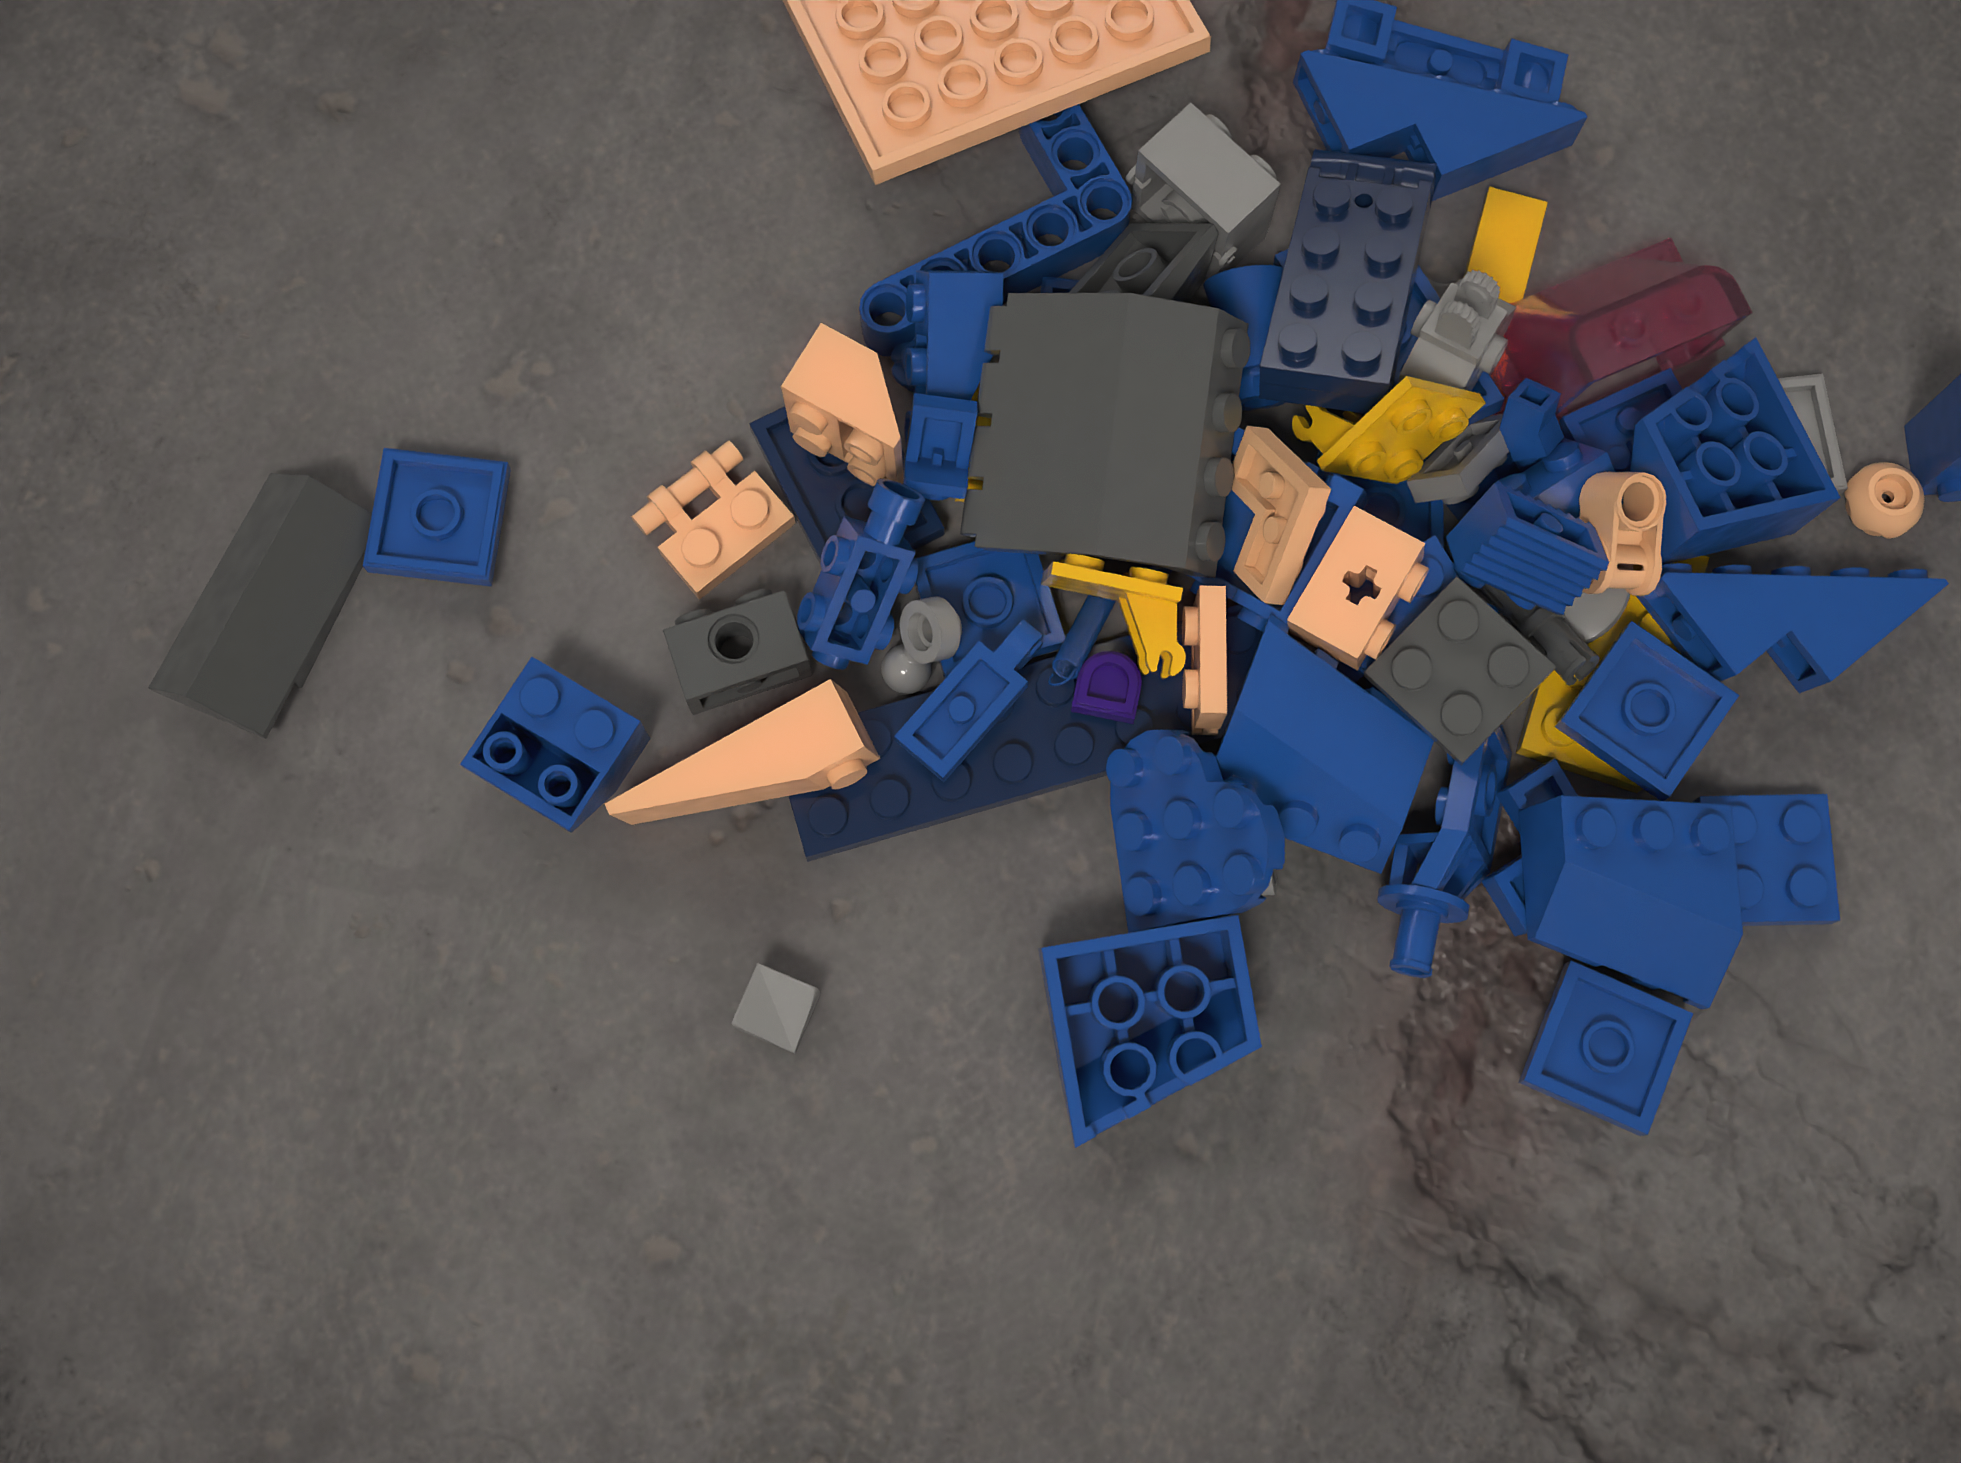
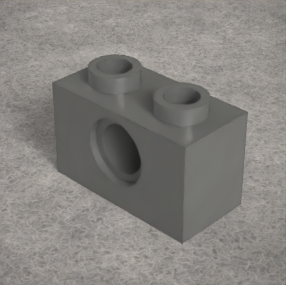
M768 589L752 591L739 597L735 601L736 606L715 613H712L709 609L694 610L678 617L675 620V626L663 629L685 700L692 715L812 676L809 660L785 590L773 594ZM744 636L753 641L751 650L741 658L729 659L720 654L722 645L731 637Z

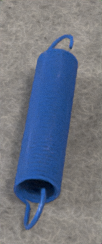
M1092 595L1087 596L1052 663L1055 673L1066 680L1053 684L1051 678L1054 674H1051L1048 679L1049 685L1060 686L1078 676L1116 600Z

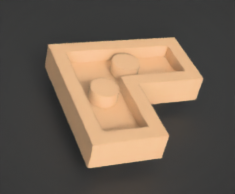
M1247 426L1232 464L1234 480L1231 490L1255 513V516L1233 571L1262 602L1284 605L1295 579L1302 570L1303 559L1318 522L1324 515L1326 502L1332 489L1269 428Z

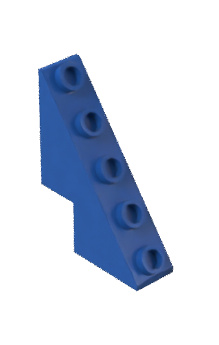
M1327 49L1302 52L1293 80V84L1327 151L1386 158L1405 152L1411 161L1436 163L1437 172L1432 201L1572 146L1587 119L1585 112L1577 110L1568 103H1543L1518 97L1515 93L1506 89L1485 90L1462 85L1451 77L1442 75L1427 77L1401 71L1398 67L1385 62L1369 64L1342 58L1338 53Z
M1671 563L1662 565L1661 577L1655 590L1649 595L1636 597L1681 655L1721 682L1736 676L1766 651L1798 693H1802L1833 681L1949 583L1946 579L1928 578V571L1924 569L1898 570L1889 573L1887 577H1870L1869 569L1854 567L1834 570L1829 573V576H1811L1810 567L1789 566L1774 569L1771 571V575L1752 574V568L1748 565H1726L1712 569V573H1692V566L1690 564Z

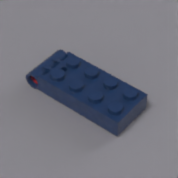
M1314 150L1310 167H1308L1260 363L1259 399L1367 414L1392 390L1432 204L1437 172L1436 163Z

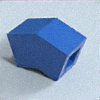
M1526 377L1508 397L1499 427L1513 462L1548 457L1564 438L1555 415L1561 393Z

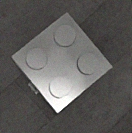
M1191 102L1138 150L1137 163L1125 178L1129 184H1133L1131 207L1148 223L1214 224L1219 235L1206 275L1208 278L1217 273L1233 269L1266 238L1281 186L1273 169L1265 160L1257 155L1249 156L1232 140L1229 130L1222 121L1210 114L1205 116Z

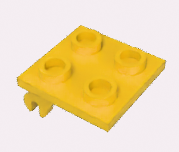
M1406 376L1364 416L1359 413L1344 411V418L1328 412L1326 408L1305 405L1312 418V425L1309 426L1305 417L1294 415L1292 429L1298 439L1312 442L1322 452L1323 455L1317 460L1322 471L1398 484L1418 473L1423 467V460L1443 442L1460 435L1469 424L1468 419L1483 407L1486 402L1480 393Z
M1066 554L1065 560H1060V562L1053 561L1043 572L1041 585L1119 602L1138 657L1137 665L1142 675H1147L1149 671H1157L1159 657L1163 661L1160 672L1161 679L1174 676L1182 670L1186 655L1183 647L1177 642V603L1181 601L1183 588L1167 585L1168 574L1140 567H1130L1129 573H1123L1122 575L1103 572L1105 561L1078 554Z

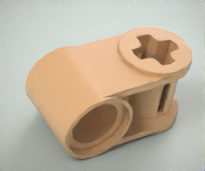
M1601 472L1591 476L1583 485L1579 497V518L1584 523L1590 522L1595 527L1609 564L1607 571H1600L1598 580H1592L1590 588L1583 589L1582 592L1600 594L1607 588L1625 589L1627 593L1634 596H1645L1655 590L1662 572L1661 542L1663 517L1667 502L1664 487L1654 475L1644 472ZM1633 564L1642 565V570H1633Z

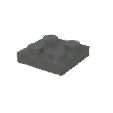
M1456 577L1377 660L1364 671V676L1462 766L1555 670L1556 666L1463 581Z

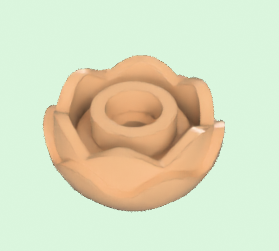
M1879 462L1863 467L1847 483L1848 489L1844 492L1846 511L1853 524L1872 536L1896 538L1903 535L1918 522L1924 509V492L1919 480L1908 469L1894 463ZM1882 494H1887L1891 502H1885L1882 499Z

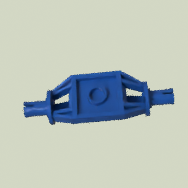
M1488 604L1493 610H1495L1500 615V612H1498L1499 609L1497 607ZM1503 724L1462 766L1447 753L1448 763L1453 765L1449 787L1440 788L1435 809L1436 824L1442 826L1441 830L1438 833L1400 834L1395 843L1389 885L1379 888L1377 897L1378 903L1381 906L1401 915L1393 959L1390 960L1389 965L1392 971L1419 978L1432 976L1433 969L1431 967L1440 923H1457L1468 919L1470 905L1464 899L1491 871L1502 811V804L1496 793L1506 787L1512 757ZM1418 863L1422 864L1419 871L1416 874Z

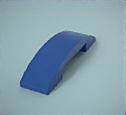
M1336 0L1325 49L1338 53L1342 58L1369 64L1385 62L1398 67L1404 72L1427 77L1442 75L1451 77L1462 85L1485 90L1506 89L1512 91L1518 97L1543 103L1559 102L1569 54L1511 39L1506 48L1502 50L1394 20L1397 6L1375 0Z

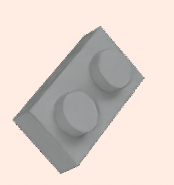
M1503 414L1488 416L1467 426L1460 435L1443 442L1424 462L1421 470L1406 481L1415 503L1442 500L1444 504H1456L1471 498L1478 492V485L1485 477L1507 460L1506 454L1509 450L1499 429Z

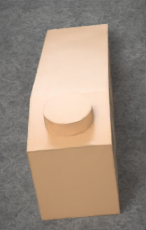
M829 679L604 804L609 815L634 825L818 791L829 786L832 789H841L863 778L867 774L866 766L879 760L880 757L848 693L833 680Z

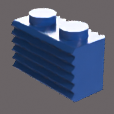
M1500 481L1495 482L1446 536L1454 560V570L1464 582L1475 588H1483L1488 584L1502 590L1515 604L1527 610L1539 606L1557 615H1564L1566 606H1572L1574 598L1581 597L1583 589H1589L1591 581L1598 580L1600 571H1607L1609 564L1597 531L1590 522L1584 523L1579 517L1575 519L1570 513L1565 514L1560 508L1555 510L1550 504L1545 505L1540 499L1535 501L1530 495L1525 496L1520 490L1515 492L1509 485L1505 487Z

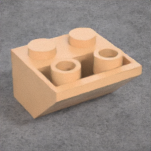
M820 323L781 385L790 431L794 433L793 439L802 448L816 456L825 457L828 452L848 463V470L855 477L871 486H875L880 478L903 483L901 437L878 354Z

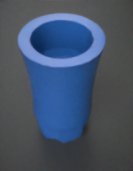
M1250 265L1229 269L1211 276L1203 284L1210 307L1219 308L1248 323L1247 333L1250 339V356L1242 370L1239 393L1242 410L1245 411L1269 409L1287 403L1259 399L1260 363L1284 269L1276 265Z

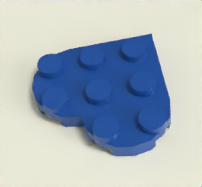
M1147 730L1131 739L1124 749L1114 750L1109 755L1106 763V773L1110 781V808L1128 933L1208 920L1250 910L1265 901L1266 897L1261 894L1268 888L1273 870L1282 869L1285 862V834L1278 812L1274 806L1264 805L1256 793L1247 788L1249 784L1245 782H1224L1214 754L1212 752H1203L1197 742L1188 736L1190 733L1185 730Z

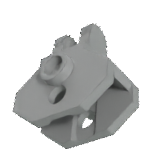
M1480 270L1468 271L1463 279H1460L1455 284L1450 283L1438 304L1431 300L1424 304L1411 329V334L1418 337L1399 375L1398 383L1406 376L1472 391L1483 371L1488 374L1494 371L1508 345L1509 340L1503 336L1513 319L1516 307L1498 298L1500 287L1497 285L1498 282L1493 280V277L1488 276L1487 273L1480 272Z

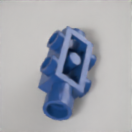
M884 478L878 479L867 503L872 510L867 522L844 516L837 534L830 536L825 543L821 555L822 570L813 591L808 592L803 597L797 615L798 631L810 650H812V656L818 662L839 670L846 669L850 660L868 665L874 649L884 650L888 646L894 630V619L889 613L898 593L908 594L914 587L918 575V562L914 558L916 552L903 536L907 525H914L925 502L924 496L916 490L897 481Z

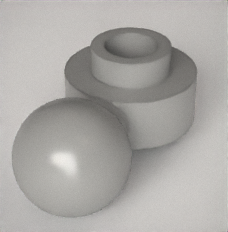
M934 596L911 601L904 607L900 618V634L903 644L891 648L885 654L881 664V674L887 686L902 694L917 692L927 684L930 678L931 663L949 659L956 653L962 635V624L958 614L947 600Z

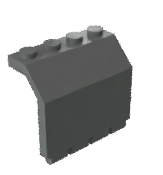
M1008 293L1007 306H991L989 312L984 352L999 355L1000 359L999 363L982 364L977 415L992 419L991 426H975L968 478L983 481L982 490L967 489L960 534L976 537L975 547L987 551L1057 556L1078 554L1093 558L1158 566L1193 577L1216 578L1217 562L1223 555L1225 548V531L1222 526L1226 496L1232 489L1234 471L1231 463L1234 432L1239 428L1242 418V405L1239 398L1242 370L1250 356V339L1247 333L1248 323L1219 308L1134 293Z

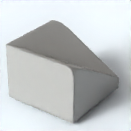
M757 963L733 1018L732 1026L736 1030L795 1054L821 993L818 988Z

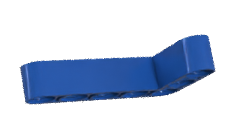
M1079 104L1055 113L1054 115L1058 117L1055 120H1038L1019 128L1021 141L1051 191L1052 198L873 284L864 292L860 299L859 307L861 329L865 344L872 351L881 356L891 357L895 346L915 338V322H908L906 315V292L909 284H916V270L987 271L982 267L987 262L993 260L1003 261L1010 266L1006 271L1000 272L1004 273V304L1007 302L1008 293H1027L1041 286L1042 276L1057 278L1102 256L1129 225L1132 196L1130 190ZM1077 160L1086 164L1087 167L1081 170H1070L1062 164L1066 161ZM1100 208L1108 209L1114 212L1116 216L1112 219L1101 220L1093 217L1090 212ZM1051 234L1060 237L1063 242L1056 246H1045L1036 239L1042 235ZM887 312L896 313L902 317L899 323L889 327L881 326L874 322L876 317Z

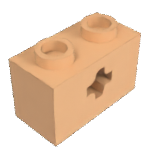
M1353 506L1287 619L1289 633L1356 670L1360 668L1367 655L1377 660L1396 628L1395 624L1387 621L1400 598L1411 603L1428 574L1429 568L1421 564L1424 558L1425 543ZM1366 579L1373 582V596L1376 599L1364 596L1358 605L1351 602L1350 587L1348 585L1359 588Z

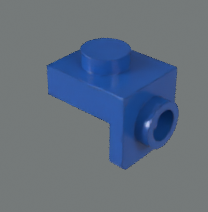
M914 393L904 456V485L916 490L924 498L930 500H944L949 497L966 498L968 466L977 419V401Z

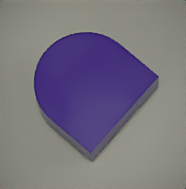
M1114 651L1099 652L1088 658L1078 674L1071 712L1134 724L1142 685L1141 675L1136 664L1124 654Z

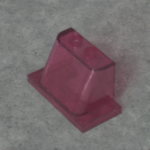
M1670 237L1511 304L1516 307V310L1503 336L1509 342L1494 371L1489 374L1505 398L1501 411L1493 415L1504 413L1508 397L1526 377L1561 393L1555 413L1557 420H1560L1568 413L1566 406L1594 382L1653 357L1656 358L1662 371L1669 368L1674 371L1716 353L1726 345L1722 337L1753 312L1738 283L1731 274L1716 266L1684 263Z

